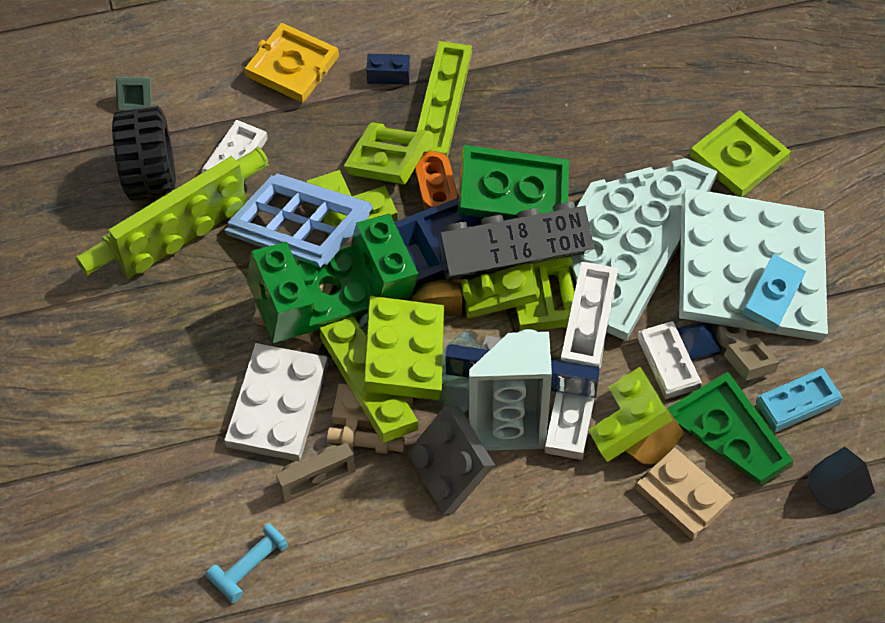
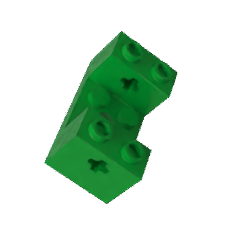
M389 213L356 222L351 246L341 248L328 264H323L321 268L300 260L295 261L287 241L251 251L247 284L273 343L320 330V327L353 316L355 319L362 318L368 313L370 296L408 301L412 296L418 271ZM323 283L333 284L338 288L339 292L334 295H328L323 293L319 286Z

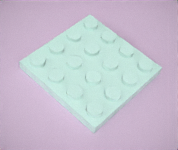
M685 188L681 200L679 318L823 341L828 334L824 211ZM773 254L806 271L776 331L742 314Z

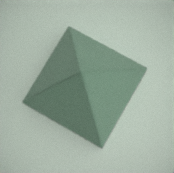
M150 77L115 78L117 111L152 107Z

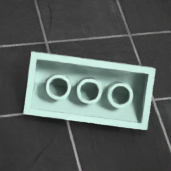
M527 329L518 333H508L469 369V423L486 450L545 449L552 378L549 332H537Z

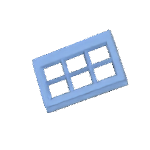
M277 173L275 176L271 175L229 220L225 232L231 237L263 248L287 241L294 259L321 268L323 264L327 265L354 233L356 222L366 220L370 216L369 212L373 207L370 202ZM277 193L292 198L283 209L267 205ZM302 202L319 207L310 218L293 213ZM260 211L276 216L266 228L250 223ZM330 211L346 215V218L337 228L321 223L322 219ZM286 220L303 225L293 237L277 232ZM313 229L330 234L321 246L304 241Z

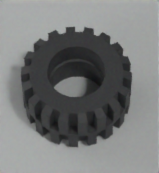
M159 106L115 112L112 121L114 154L120 183L128 199L135 200L162 196L172 192L176 185L175 165L169 129L163 111Z

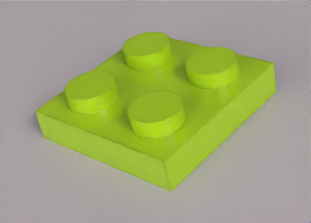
M739 110L691 148L690 157L697 163L716 170V178L738 197H743L787 162L791 151Z

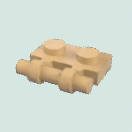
M339 383L332 421L333 424L345 426L344 429L329 428L327 442L335 444L347 442L351 450L358 446L376 449V453L388 454L389 451L404 452L405 437H399L382 443L377 433L358 431L359 427L374 429L349 385ZM403 396L412 410L413 397Z

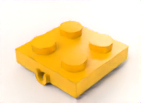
M281 22L267 41L261 40L259 42L256 55L245 67L246 77L304 103L339 58V51L337 47Z

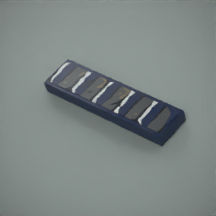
M448 344L445 355L446 374L469 378V369L490 350ZM551 360L552 378L550 391L596 398L600 368Z

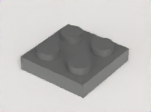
M446 404L407 452L443 515L454 513L495 466L458 404Z

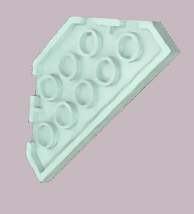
M683 158L672 161L671 166L656 170L649 167L626 173L622 179L607 183L603 179L590 183L577 207L586 206L594 249L588 254L570 257L573 260L571 272L577 284L581 262L618 268L607 333L625 341L628 340L681 244V200L685 188L709 192L716 180V170Z

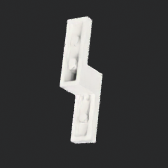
M581 262L561 355L562 362L594 366L601 369L605 335L618 268ZM556 392L545 444V453L583 460L595 398Z

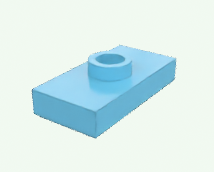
M773 254L742 314L776 331L806 271Z
M821 368L758 395L756 404L773 431L778 432L840 405L843 397L824 368Z

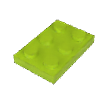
M370 296L363 391L433 400L440 399L442 392L444 305Z

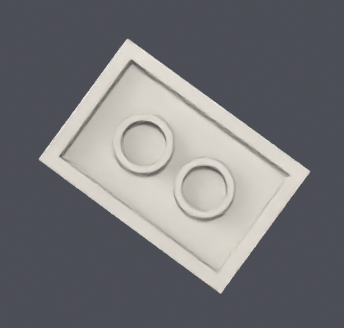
M255 343L226 434V448L300 461L328 368V357Z

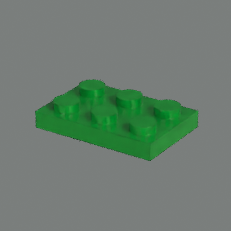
M464 145L461 154L458 214L482 218L502 215L503 221L516 219L518 212L537 208L539 214L553 212L552 206L568 202L569 160Z

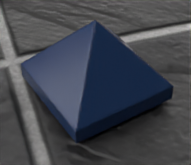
M699 322L676 328L691 361L722 352L710 323Z

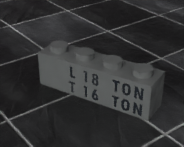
M566 202L552 206L553 212L539 214L538 209L535 208L518 212L516 219L503 221V216L497 215L481 219L482 225L467 227V222L445 226L446 232H441L437 239L446 280L504 270L527 263L535 264L588 254L594 249L586 206L575 207L574 202Z

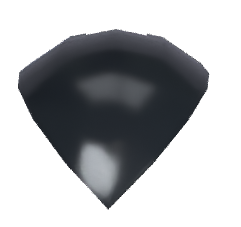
M846 447L824 458L814 466L809 474L808 486L810 491L820 504L829 509H845L875 494L867 463Z

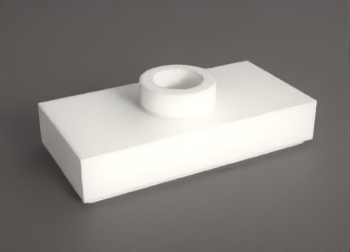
M236 120L201 172L207 171L231 155L237 160L254 150L257 146L262 148L268 139L267 132Z
M673 321L638 331V341L665 400L701 388L702 382Z

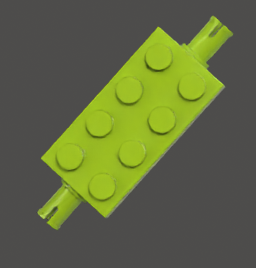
M258 146L237 160L231 155L110 228L109 233L102 237V242L75 256L78 266L87 277L112 260L119 263L120 270L128 279L138 273L147 271L155 262L168 254L178 252L186 243L198 236L207 234L220 222L233 217L246 203L243 186L244 180L269 166L267 156Z

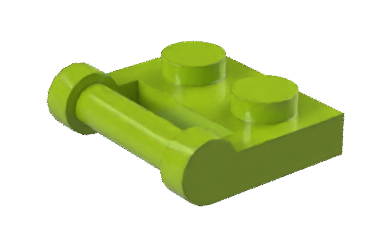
M372 122L367 126L344 164V168L349 175L406 184L423 153L431 150L434 144L433 133L426 130L410 132L386 128L384 124ZM383 141H385V142H391V143H397V144H404V145H408V146L405 147V146L387 144V143H383Z
M567 257L532 264L535 270L539 301L515 307L519 331L527 329L537 331L562 327L567 329L575 293L571 272L572 258ZM548 275L558 277L564 310L555 311Z

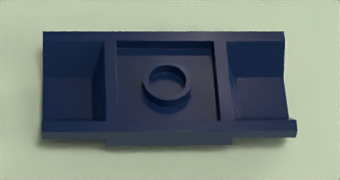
M459 198L394 222L418 271L415 285L439 275L445 277L437 239L441 232H446L445 226L459 222H467V227L482 225L481 219H484L482 217L458 214Z

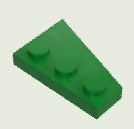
M729 372L666 408L684 431L760 486L793 467V459Z

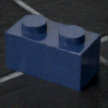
M368 54L366 67L367 84L409 85L410 55Z

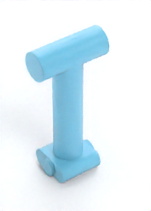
M270 523L266 524L263 528L265 537L230 569L224 572L218 565H213L205 574L231 603L237 602L243 596L244 592L236 584L276 547L281 552L285 551L288 547L286 539Z

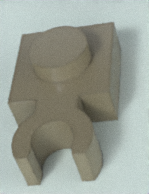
M723 325L718 327L715 335L716 340L721 346L727 348L724 356L745 381L775 373L779 361L758 337L749 339L746 336V328L732 327L731 332H728Z

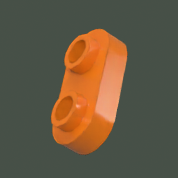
M424 152L415 167V176L422 205L427 210L456 199L457 188L448 157L440 152ZM432 171H433V172H437V173H434V174H432V175L428 174L429 172H432Z

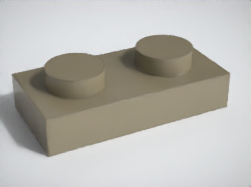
M346 442L339 446H328L322 449L317 456L303 462L295 461L286 465L282 471L276 473L279 492L284 502L287 503L356 472L354 454Z

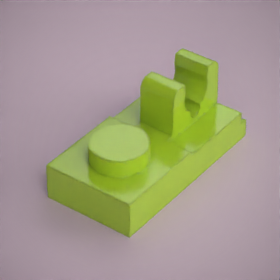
M531 263L496 271L492 274H482L481 277L469 280H461L462 295L465 299L466 314L469 319L539 301L535 270Z

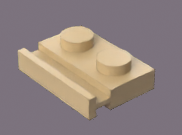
M676 448L672 449L642 480L640 479L636 483L635 488L692 540L697 537L701 530L707 528L731 505L733 499Z

